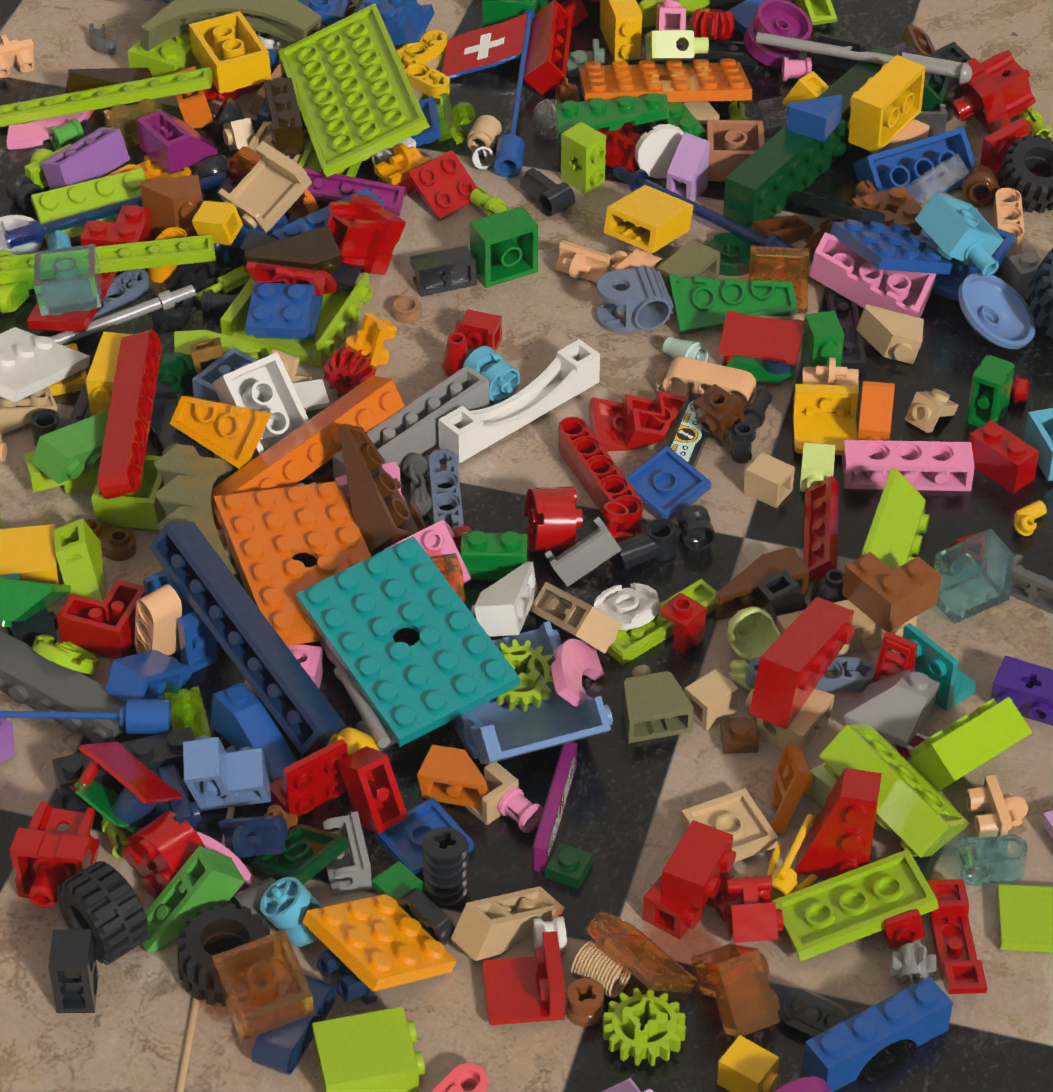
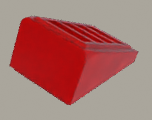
M886 631L883 636L872 683L905 670L914 672L918 644ZM891 649H892V650H895V651H897V652H899V653H902V654H904V655H906V656L904 657V656H902V655H899V654H897V653H894V652L891 651Z

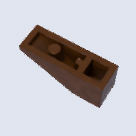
M793 546L762 554L721 588L715 597L714 617L716 621L733 617L739 610L750 606L759 607L760 609L765 608L757 584L785 569L798 582L803 595L807 596L809 570Z

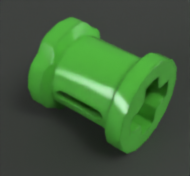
M76 118L71 119L65 125L48 128L50 141L56 150L85 137L82 126Z

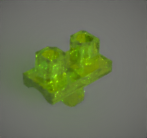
M443 93L439 95L441 104L437 105L442 135L438 140L442 142L453 137L456 144L462 143L464 138L460 125H467L474 120L476 115L475 109L468 102H460L452 108L448 93Z
M199 686L192 687L190 690L181 689L178 693H164L165 699L171 700V725L173 730L191 726L195 739L201 736L211 737Z

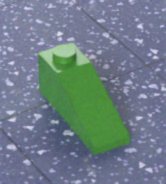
M201 846L195 850L145 912L149 925V937L142 945L146 952L152 954L179 937L181 926H185V921L190 916L197 917L198 910L202 908L210 910L212 905L215 904L225 907L245 882L231 857Z

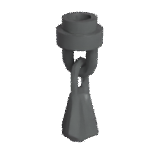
M413 453L404 460L403 472L406 477L412 479L410 483V504L414 503L422 517H425L432 510V500L427 493L424 478L429 471L428 461L421 454Z

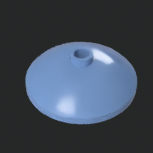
M982 273L970 274L962 281L958 291L961 311L970 326L982 338L996 346L1008 349L1023 348L1033 339L1036 329L1033 314H1030L1027 303L1013 287L996 276H985Z

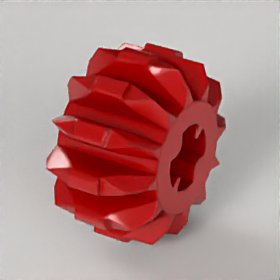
M697 9L692 12L690 27L694 31L695 37H708L710 40H728L733 37V30H735V15L723 10Z
M351 346L344 350L339 348L334 351L324 366L325 373L323 379L330 382L328 389L337 390L338 397H340L372 375L374 376L377 368L370 365L372 357L365 358L362 355V349L354 352Z

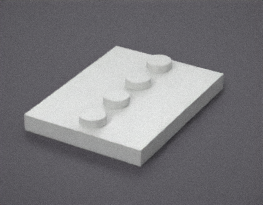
M16 327L0 334V397L17 402L88 368L90 356L55 343L49 337L37 336Z

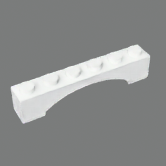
M579 339L559 350L553 362L534 381L510 398L479 410L469 411L464 406H461L438 419L439 448L453 451L457 456V462L461 463L599 383L600 354Z

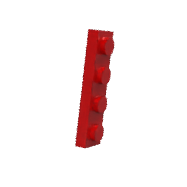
M832 476L805 490L803 563L809 570L810 583L825 575L829 570L837 569L839 483Z

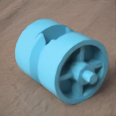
M482 346L474 350L467 357L463 367L466 365L489 379V399L492 402L499 403L508 399L519 386V371L489 346Z
M285 877L273 883L266 890L260 902V910L263 915L296 947L307 946L318 939L302 921L307 910L323 906L315 897L311 896L306 887L295 877Z

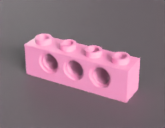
M844 440L842 455L844 489L884 490L890 469L892 468L897 469L916 490L971 491L975 469L971 442Z

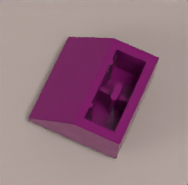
M163 110L137 119L139 147L169 174L178 172L185 167L202 162L218 154L217 149L190 125Z

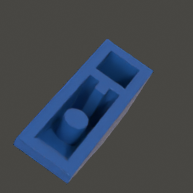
M242 682L213 694L210 726L231 746L233 745L236 751L244 747L262 748L269 762L270 783L283 777V769L297 762V759L263 702Z

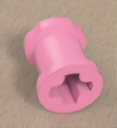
M783 57L782 81L801 79L811 73V57H806L805 60H789L788 57Z
M518 787L509 789L501 797L497 806L499 813L503 816L511 817L518 823L519 829L524 833H529L538 827L544 809L540 804H533L525 798L524 793Z

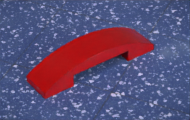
M964 879L927 880L938 902L939 909L929 912L937 964L948 994L987 993L982 960L977 959L969 923V901Z

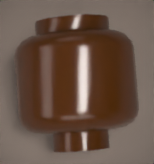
M976 165L967 169L961 179L964 199L977 207L987 206L995 200L996 191L999 190L995 172L983 165Z

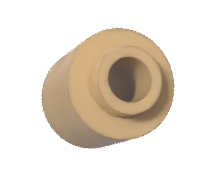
M490 115L479 116L467 137L469 149L473 151L478 146H486L492 150L502 132L500 122ZM481 150L478 151V155H482Z

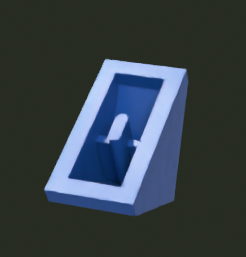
M842 95L788 103L785 128L788 131L824 142L841 121Z

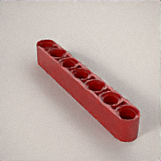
M153 329L121 339L98 471V487L102 496L107 500L137 493L141 487L162 353L160 339Z

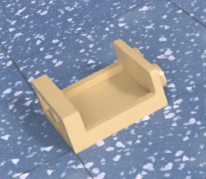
M262 141L255 149L261 160L231 193L222 188L217 193L223 200V203L235 204L242 221L253 230L257 227L267 233L312 184V181L301 165Z

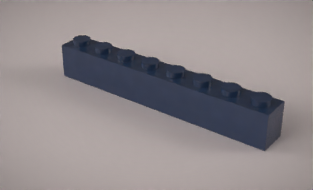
M194 522L166 524L149 546L154 556L302 756L312 754L326 747L331 736L347 728L346 724Z

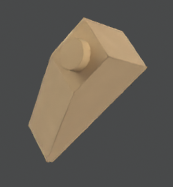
M545 582L530 608L531 612L550 621V623L604 654L609 646L615 642L617 633L622 626L621 623L592 605L548 582Z
M541 886L468 902L464 907L451 940L462 949L466 956L474 961L498 956L533 933V919L541 918L543 921H552L555 917L562 914L564 907Z

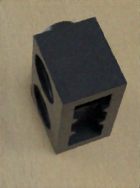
M91 929L53 930L48 968L56 1012L95 1013L99 974Z

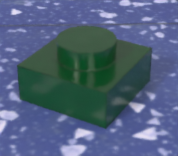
M559 843L545 868V878L579 889L593 864V854Z

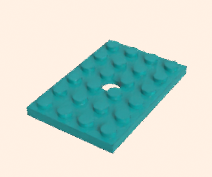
M414 536L296 593V601L399 747L520 685L518 674ZM402 628H412L420 634V639L414 645L409 646L404 642L396 643L393 636Z

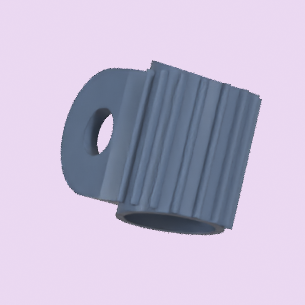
M637 266L631 269L613 270L603 274L598 279L597 293L604 302L597 309V321L604 329L616 333L633 332L640 329L653 330L664 325L667 320H670L674 306L660 271H656L654 267ZM625 312V318H615L613 314Z

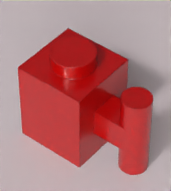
M771 875L726 879L727 894L741 893L742 903L726 905L729 942L743 943L779 940L778 931H783L784 927L782 910L776 909V902H759L758 891L772 890Z

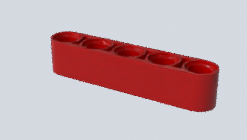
M566 417L562 419L558 427V451L601 513L606 502H617L629 509L627 520L618 525L617 531L641 533L643 502L583 419L579 417Z

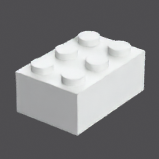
M278 352L225 374L212 382L221 403L272 413L250 461L309 420Z

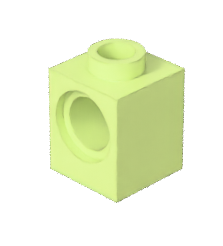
M804 442L800 478L801 492H805L806 489L830 476L833 477L836 445Z

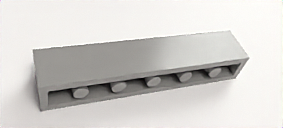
M466 365L367 432L366 434L383 457L384 464L396 461L401 469L408 455L413 453L422 454L439 442L438 419L457 408L464 406L467 410L472 411L489 407V379ZM342 450L332 456L334 481L336 477L346 475Z

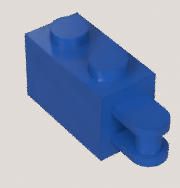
M157 650L139 653L113 661L108 671V682L105 691L126 703L127 699L171 700L179 697L181 686L190 680L193 669L191 666L183 665L177 659L168 657Z

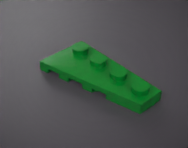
M651 93L638 97L621 96L616 99L605 100L595 98L590 101H565L555 104L559 143L561 142V133L579 122H583L595 130L606 127L609 131L620 129L627 122H631V124L636 126L670 118L667 94Z
M679 275L668 276L679 334L724 327L727 310L751 316H788L798 313L792 282L753 280L751 282L737 281V279L733 278L717 280L694 276V278L679 277Z

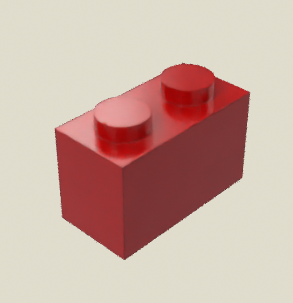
M993 420L988 421L970 433L969 442L972 444L974 467L1013 494L1035 480L1039 457L1037 449Z
M366 746L337 761L354 812L358 811L361 826L380 834L409 818L387 754Z

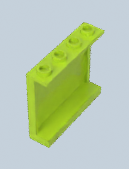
M364 273L351 293L336 289V293L323 294L315 340L256 338L253 335H246L245 325L255 283L252 277L221 317V332L224 335L267 345L268 355L271 354L273 349H277L298 357L299 363L322 368L327 359L336 350L340 340L345 339L353 321L356 322L363 306L370 302L373 289L369 285V274Z

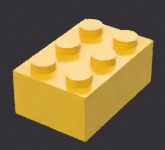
M240 11L189 24L192 53L202 68L209 67L212 69L214 76L212 83L220 94L233 92L236 89L250 85H259L264 80H272L269 51Z
M896 55L888 63H885L878 73L870 77L862 88L855 91L849 101L851 113L847 124V129L849 130L848 142L876 154L896 137L921 112L926 66Z

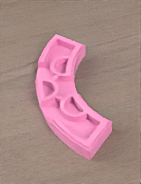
M94 110L24 124L9 125L6 141L7 148L12 150L43 145L44 140L50 139L48 134L49 127L65 125L75 118L79 122L88 120Z
M569 639L555 648L553 656L556 661L552 663L551 671L556 694L572 706L577 707L586 701L582 688V675L596 681L604 676V672L594 647L579 639Z

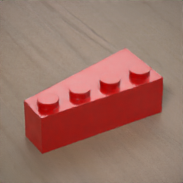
M816 597L760 657L749 715L787 730L845 644L848 645L852 640L855 632V626L852 625L854 611Z

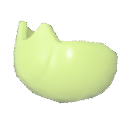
M754 606L739 610L729 620L726 632L727 641L734 652L742 659L748 661L755 657H761L781 636L773 617L764 609Z

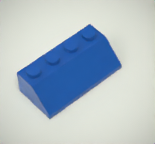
M964 127L872 154L853 162L859 183L861 181L865 183V180H869L878 192L904 186L916 201L931 197L936 191L944 193L960 188L963 174L967 169L976 166Z

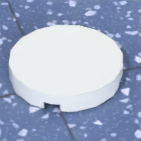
M661 124L652 127L654 130H651L649 133L645 132L635 147V159L639 168L647 176L656 179L667 178V171L684 134L677 126Z
M639 583L630 584L631 588L622 589V585H616L603 591L595 599L594 607L621 623L622 626L619 630L638 628L651 622L659 613L660 602L656 590L648 585Z

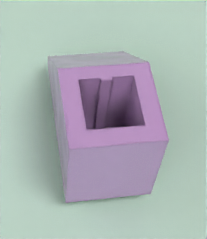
M686 132L682 135L667 171L666 194L692 204L707 189L710 141Z

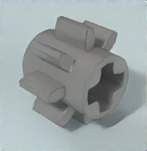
M907 943L900 947L899 952H892L890 977L899 978V983L903 988L906 989L929 976L933 981L935 980L936 955H928L927 948L924 945Z

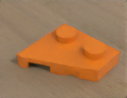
M787 742L773 772L771 806L778 808L771 820L770 826L774 832L784 834L801 796H806L812 785V776L801 747Z

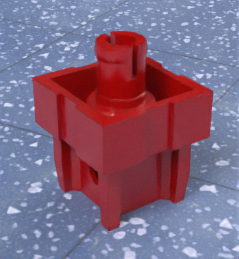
M1009 50L994 55L981 63L974 57L965 62L972 68V78L967 83L960 84L962 97L954 100L951 106L959 121H964L973 115L982 124V127L989 134H992L1009 125L1010 118L1023 112L1036 102L1029 84L1028 77H1030V73L1014 60Z
M352 194L350 202H330L328 205L331 215L327 225L342 254L341 262L360 266L369 274H386L393 257L392 252L397 242H399L406 222L394 213L387 212L382 208L383 205L367 195Z
M41 801L33 815L29 828L18 827L9 849L12 867L16 869L17 874L15 883L18 897L29 898L32 904L40 908L53 907L56 901H58V886L96 862L100 841L90 835L95 808L87 807L86 812L53 808L49 805V802ZM60 824L69 825V828L65 831L58 830Z

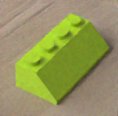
M890 469L861 554L862 557L869 552L873 553L892 570L914 559L915 557H912L913 554L919 555L923 536L919 534L926 533L930 517L929 514L924 513L926 500L897 469Z
M847 724L819 755L826 763L824 765L825 770L837 780L845 768L882 773L875 820L888 831L893 830L902 839L900 841L901 846L905 850L909 849L914 857H917V855L920 858L932 856L970 824L870 724Z

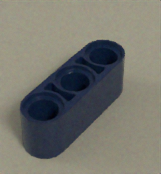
M302 973L297 974L258 1035L252 1050V1062L286 1075L292 1074L313 1040L312 1023L324 1021L335 1001L336 986Z

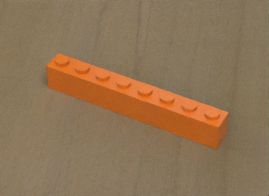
M373 375L212 488L211 506L213 496L292 487L332 459L334 454L342 450L339 427L342 424L362 427L367 433L405 406L393 380ZM212 506V515L216 529L222 530Z

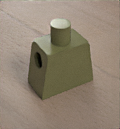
M648 665L636 666L631 672L632 677L626 678L623 681V710L628 743L692 732L694 708L673 674L668 671L652 674L651 668Z

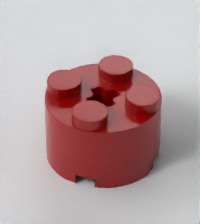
M574 486L528 489L525 498L524 516H528L529 527H525V534H528V549L530 552L546 553L549 550L551 552H564L579 542L576 528L582 527L583 516L581 508H575L577 492Z
M171 811L164 812L131 835L128 839V845L122 849L124 858L131 866L137 869L143 878L142 885L152 897L161 894L199 846L205 848L194 828L186 820L179 824L173 819L177 814Z

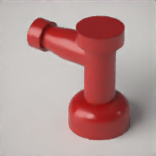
M606 502L602 515L606 520V527L616 542L639 534L638 532L617 531L618 525L627 520L629 509L617 502Z

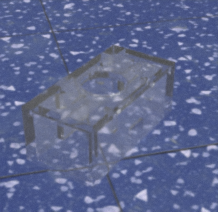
M959 154L943 160L905 186V188L919 205L927 203L936 191L942 193L970 172Z

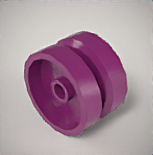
M766 0L761 3L752 22L749 24L744 34V44L747 51L756 60L767 66L782 68L783 57H788L789 60H797L801 51L756 43L757 32L808 41L812 34V23L808 15L795 4L785 0Z

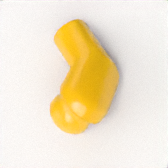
M1041 500L1033 502L1015 512L1014 529L1018 534L1022 536L1031 535L1037 527V523H1034V520L1047 513L1046 506Z

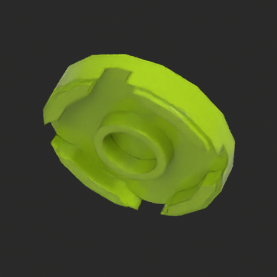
M42 634L36 636L32 649L40 656L74 671L86 674L96 673L100 661L96 659L92 652L68 641H63V643L56 642L55 644V638L50 635Z

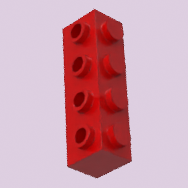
M553 0L535 13L531 21L523 78L530 88L535 89L541 95L549 90L556 89L561 84L562 79L566 78L573 16L556 0Z

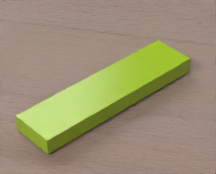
M703 579L678 592L705 606L706 615L715 610L717 591ZM678 593L661 602L660 609ZM659 610L658 615L651 622L638 628L619 630L615 642L609 646L606 652L621 665H624L674 635V624L660 616Z

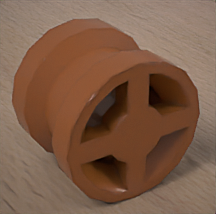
M590 978L574 980L566 991V1015L575 1025L581 1027L595 1025L602 1019L604 1014V989L600 983Z

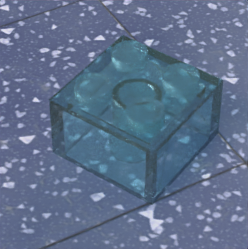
M95 244L35 252L34 289L41 316L60 315L65 312L79 310L89 311L101 307V270Z
M992 529L936 554L934 569L941 574L936 606L953 624L966 618H972L991 607L999 606L1010 598L1014 554Z

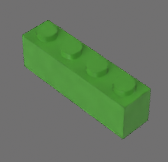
M109 410L40 436L30 462L57 484L69 479H75L91 470L99 469Z

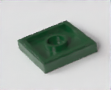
M299 824L289 832V837L284 840L286 846L284 853L260 855L249 866L254 876L264 879L272 877L276 881L285 877H295L304 885L350 846L345 836Z

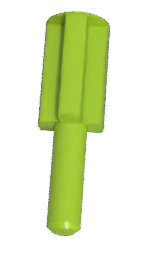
M242 265L218 277V283L198 292L195 298L201 302L203 291L209 292L210 289H213V293L223 290L224 294L246 284L251 275L245 271Z

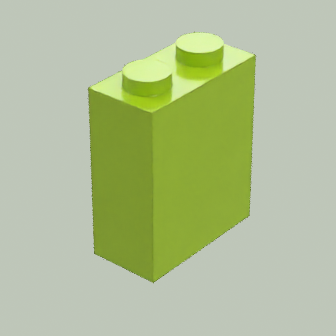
M403 1006L312 1023L314 1049L324 1092L419 1091V1075L425 1074L424 1060L421 1051L414 1052L413 1044L417 1043L415 1024L413 1020H406Z

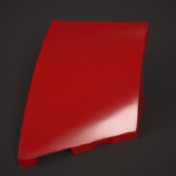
M247 262L246 264L247 271L254 282L315 285L316 296L336 293L337 282L328 272L323 270L259 262Z
M659 391L655 400L625 394L622 402L592 397L588 405L591 430L606 451H628L652 445L664 439L684 405L686 396Z

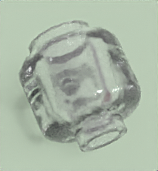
M545 99L538 103L533 110L532 123L547 140L559 139L555 104H560L561 102L557 99Z

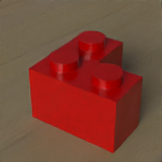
M122 205L116 223L87 220L80 237L81 248L152 241L154 231L151 208L139 207L137 205Z
M116 579L103 601L71 594L57 615L61 643L68 641L94 654L113 659L125 657L135 640L136 601L145 596L144 586Z
M692 820L662 870L661 895L702 910L705 904L714 907V903L727 893L726 879L734 878V875L730 874L736 858V852L732 851L733 835Z

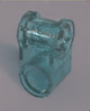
M1007 834L983 838L969 837L959 841L954 850L956 857L961 860V879H964V883L969 886L1019 881L1025 874L1028 847L1025 840L1019 836Z

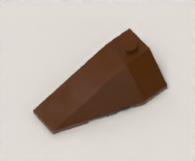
M342 424L339 427L353 521L359 527L370 554L375 555L384 551L385 548L427 528L415 504L411 503L408 505L398 491L402 487L398 479H393L382 468L384 459L364 429L358 426Z

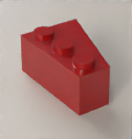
M851 768L843 770L826 798V803L821 812L814 818L812 827L797 852L794 869L796 873L815 874L819 877L833 878L869 864L882 773Z

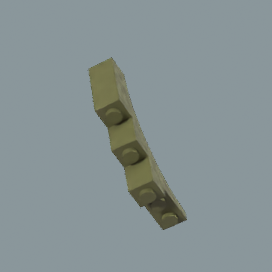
M169 0V5L162 7L160 12L151 19L145 20L141 25L140 46L150 51L166 40L188 33L189 24L238 11L243 14L254 31L264 32L293 44L320 31L322 16L298 0Z
M172 444L162 451L163 456L154 462L164 481V487L157 491L155 495L166 512V518L156 526L161 532L166 524L194 522L232 574L235 575L236 571L223 548L212 515L211 493L212 488L238 471V468L224 459L199 456L194 446Z

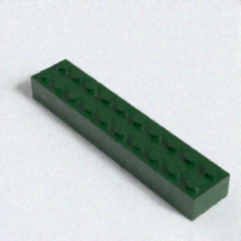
M879 45L871 51L902 57V54ZM859 61L818 97L823 98L840 94L843 97L841 121L824 142L788 131L784 126L731 172L725 179L723 224L749 235L753 221L772 219L776 214H780L783 208L791 202L793 192L803 191L807 186H811L819 175L825 173L837 159L843 157L849 148L855 146L848 142L849 130L847 129V124L851 113V107L849 106L850 98L855 91H858L866 84L870 77L878 73L883 65Z

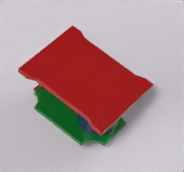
M727 310L718 349V355H723L722 366L750 372L757 382L780 385L784 379L794 378L804 321H788L751 316Z
M118 741L80 745L78 748L92 759L74 786L69 787L122 832L130 831L134 834L147 825L145 821L157 803L181 800L183 797L182 794L167 785L132 756ZM101 767L124 785L119 795L109 786L101 785L93 780Z

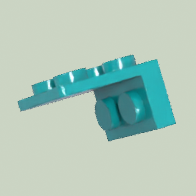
M911 623L904 627L903 638L918 644L914 672L923 673L930 679L940 683L935 698L936 704L947 711L975 693L977 683L957 668L958 661L956 658Z

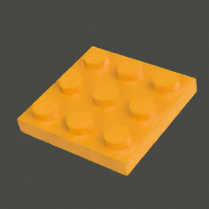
M387 894L307 910L302 921L373 992L451 973L457 962L442 943L436 941L427 933L417 920L410 917L398 905L397 901Z

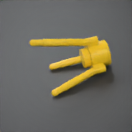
M812 814L806 816L782 866L778 868L776 866L781 852L782 841L778 840V847L772 850L766 876L771 875L772 890L769 891L771 895L770 901L809 887L819 878L815 874H810L798 885L797 874L790 868L814 818Z

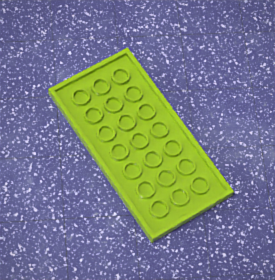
M375 3L278 51L287 77L292 78L297 104L326 177L341 173L346 168L360 161H365L384 149L392 148L397 143L411 136H416L430 127Z

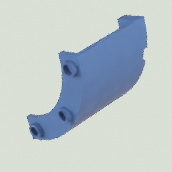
M550 621L543 622L539 629L493 640L498 649L499 644L502 642L509 648L512 647L513 639H517L519 646H524L525 642L530 640L531 648L534 650L540 645L543 646L542 656L550 654L553 656L555 648L561 645L559 633L556 629H552ZM536 668V671L540 673V678L542 679L540 670ZM582 686L586 701L577 707L572 706L556 694L555 690H552L548 701L541 698L539 708L533 706L532 703L528 704L527 712H523L520 705H515L513 711H509V703L506 701L498 706L496 704V697L451 722L469 754L474 759L479 758L481 764H490L607 733L611 730L610 725L613 724V717L609 706L603 704L602 697L592 698L588 696Z

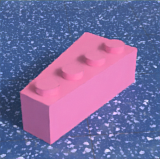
M824 233L815 251L809 276L863 308L865 304L920 318L930 298L936 273L877 269L837 237Z

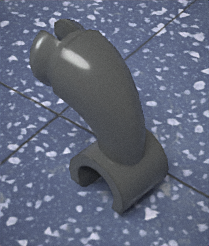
M93 23L89 24L90 41L95 50L102 54H114L116 42L113 39H106L105 24H102L100 29H94Z

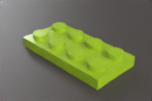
M139 168L31 195V202L46 243L48 237L56 230L66 233L70 237L71 243L79 242L87 220L116 223L122 205L143 207L140 181H147L143 169Z
M909 849L772 900V902H776V909L782 910L783 929L800 962L885 930L883 921L886 918L914 909H918L921 915L939 909L937 898Z

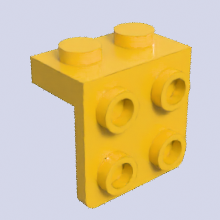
M795 384L793 430L794 450L796 453L803 454L805 442L836 445L835 455H843L844 440H857L856 412L859 395L858 386Z

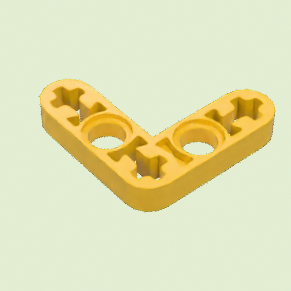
M430 30L423 34L419 42L406 44L396 51L412 87L429 97L433 96V98L440 99L450 94V79L447 75L426 65V63L446 51L448 39L445 32Z

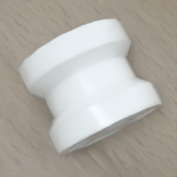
M557 916L552 921H543L541 918L533 919L534 947L542 948V932L557 931L560 954L567 953L564 917Z

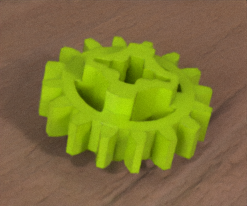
M513 639L512 647L509 648L503 642L500 643L499 650L520 677V685L498 696L496 704L499 706L505 701L508 702L509 711H513L515 705H520L523 712H527L528 704L530 703L539 708L541 698L548 701L552 690H555L551 671L553 656L551 654L542 656L543 646L540 645L534 650L531 648L530 640H527L524 646H519L517 639ZM536 668L540 670L542 679L540 678V673L536 671Z
M634 988L632 997H628L623 992L620 993L619 1003L610 1001L608 1012H605L603 1015L604 1040H609V1050L613 1052L620 1049V1060L624 1061L629 1056H632L637 1066L640 1065L642 1059H648L651 1066L655 1065L656 1057L659 1056L665 1061L670 1060V1050L679 1052L681 1041H685L686 1016L685 1013H679L680 1004L678 1002L668 1004L667 993L662 994L659 998L655 997L653 988L647 991V995H641L638 988Z

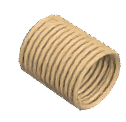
M587 941L581 946L571 965L572 977L596 980L603 987L604 995L610 998H615L622 992L632 972L630 961L628 962L623 957L617 956V954L593 941Z

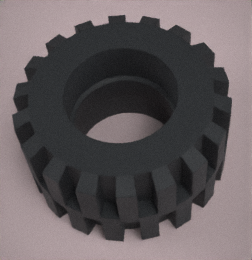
M1027 135L1023 136L1022 140L1017 139L1014 141L1013 145H1010L997 174L999 175L997 179L998 185H1001L1000 189L1013 188L1020 192L1022 207L1026 209V212L1032 213L1033 210H1037L1038 213H1044L1046 208L1049 211L1053 210V141L1050 137L1044 139L1041 138V135H1034L1031 138ZM1030 171L1037 172L1043 177L1036 176L1032 174Z
M104 861L95 862L58 886V902L68 928L91 929L95 956L98 962L109 965L145 942L149 937L146 913L137 894L127 880Z
M228 903L227 907H220V904L212 905L210 910L205 908L198 910L197 917L190 916L185 921V926H181L179 939H177L179 979L183 980L184 989L187 992L192 991V997L198 1001L205 998L206 1004L214 1006L216 1002H220L222 1007L231 1006V1002L237 1001L238 1005L246 1003V997L250 996L254 999L260 994V988L265 989L272 974L273 941L269 925L263 923V917L258 913L251 915L250 908L243 906L241 909H238L236 904ZM222 951L239 954L231 958L212 956V954Z

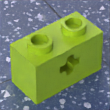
M579 122L561 133L562 181L585 194L605 182L606 135L583 122Z

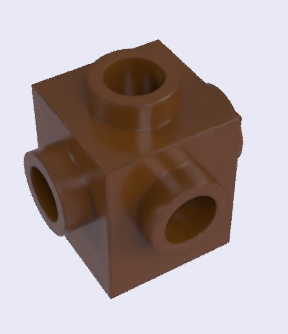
M716 384L693 402L697 423L708 434L713 433L723 441L731 435V430L736 424L745 422L742 400L736 394H730Z

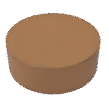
M402 296L395 299L392 303V317L398 322L412 323L417 321L422 315L421 302L415 297Z

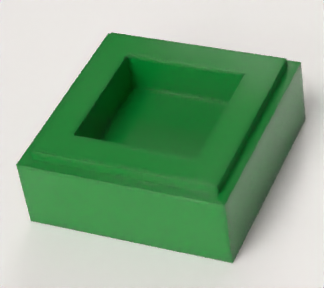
M400 861L371 880L372 889L379 895L387 894L394 898L397 903L398 898L414 888L420 891L423 890V881Z

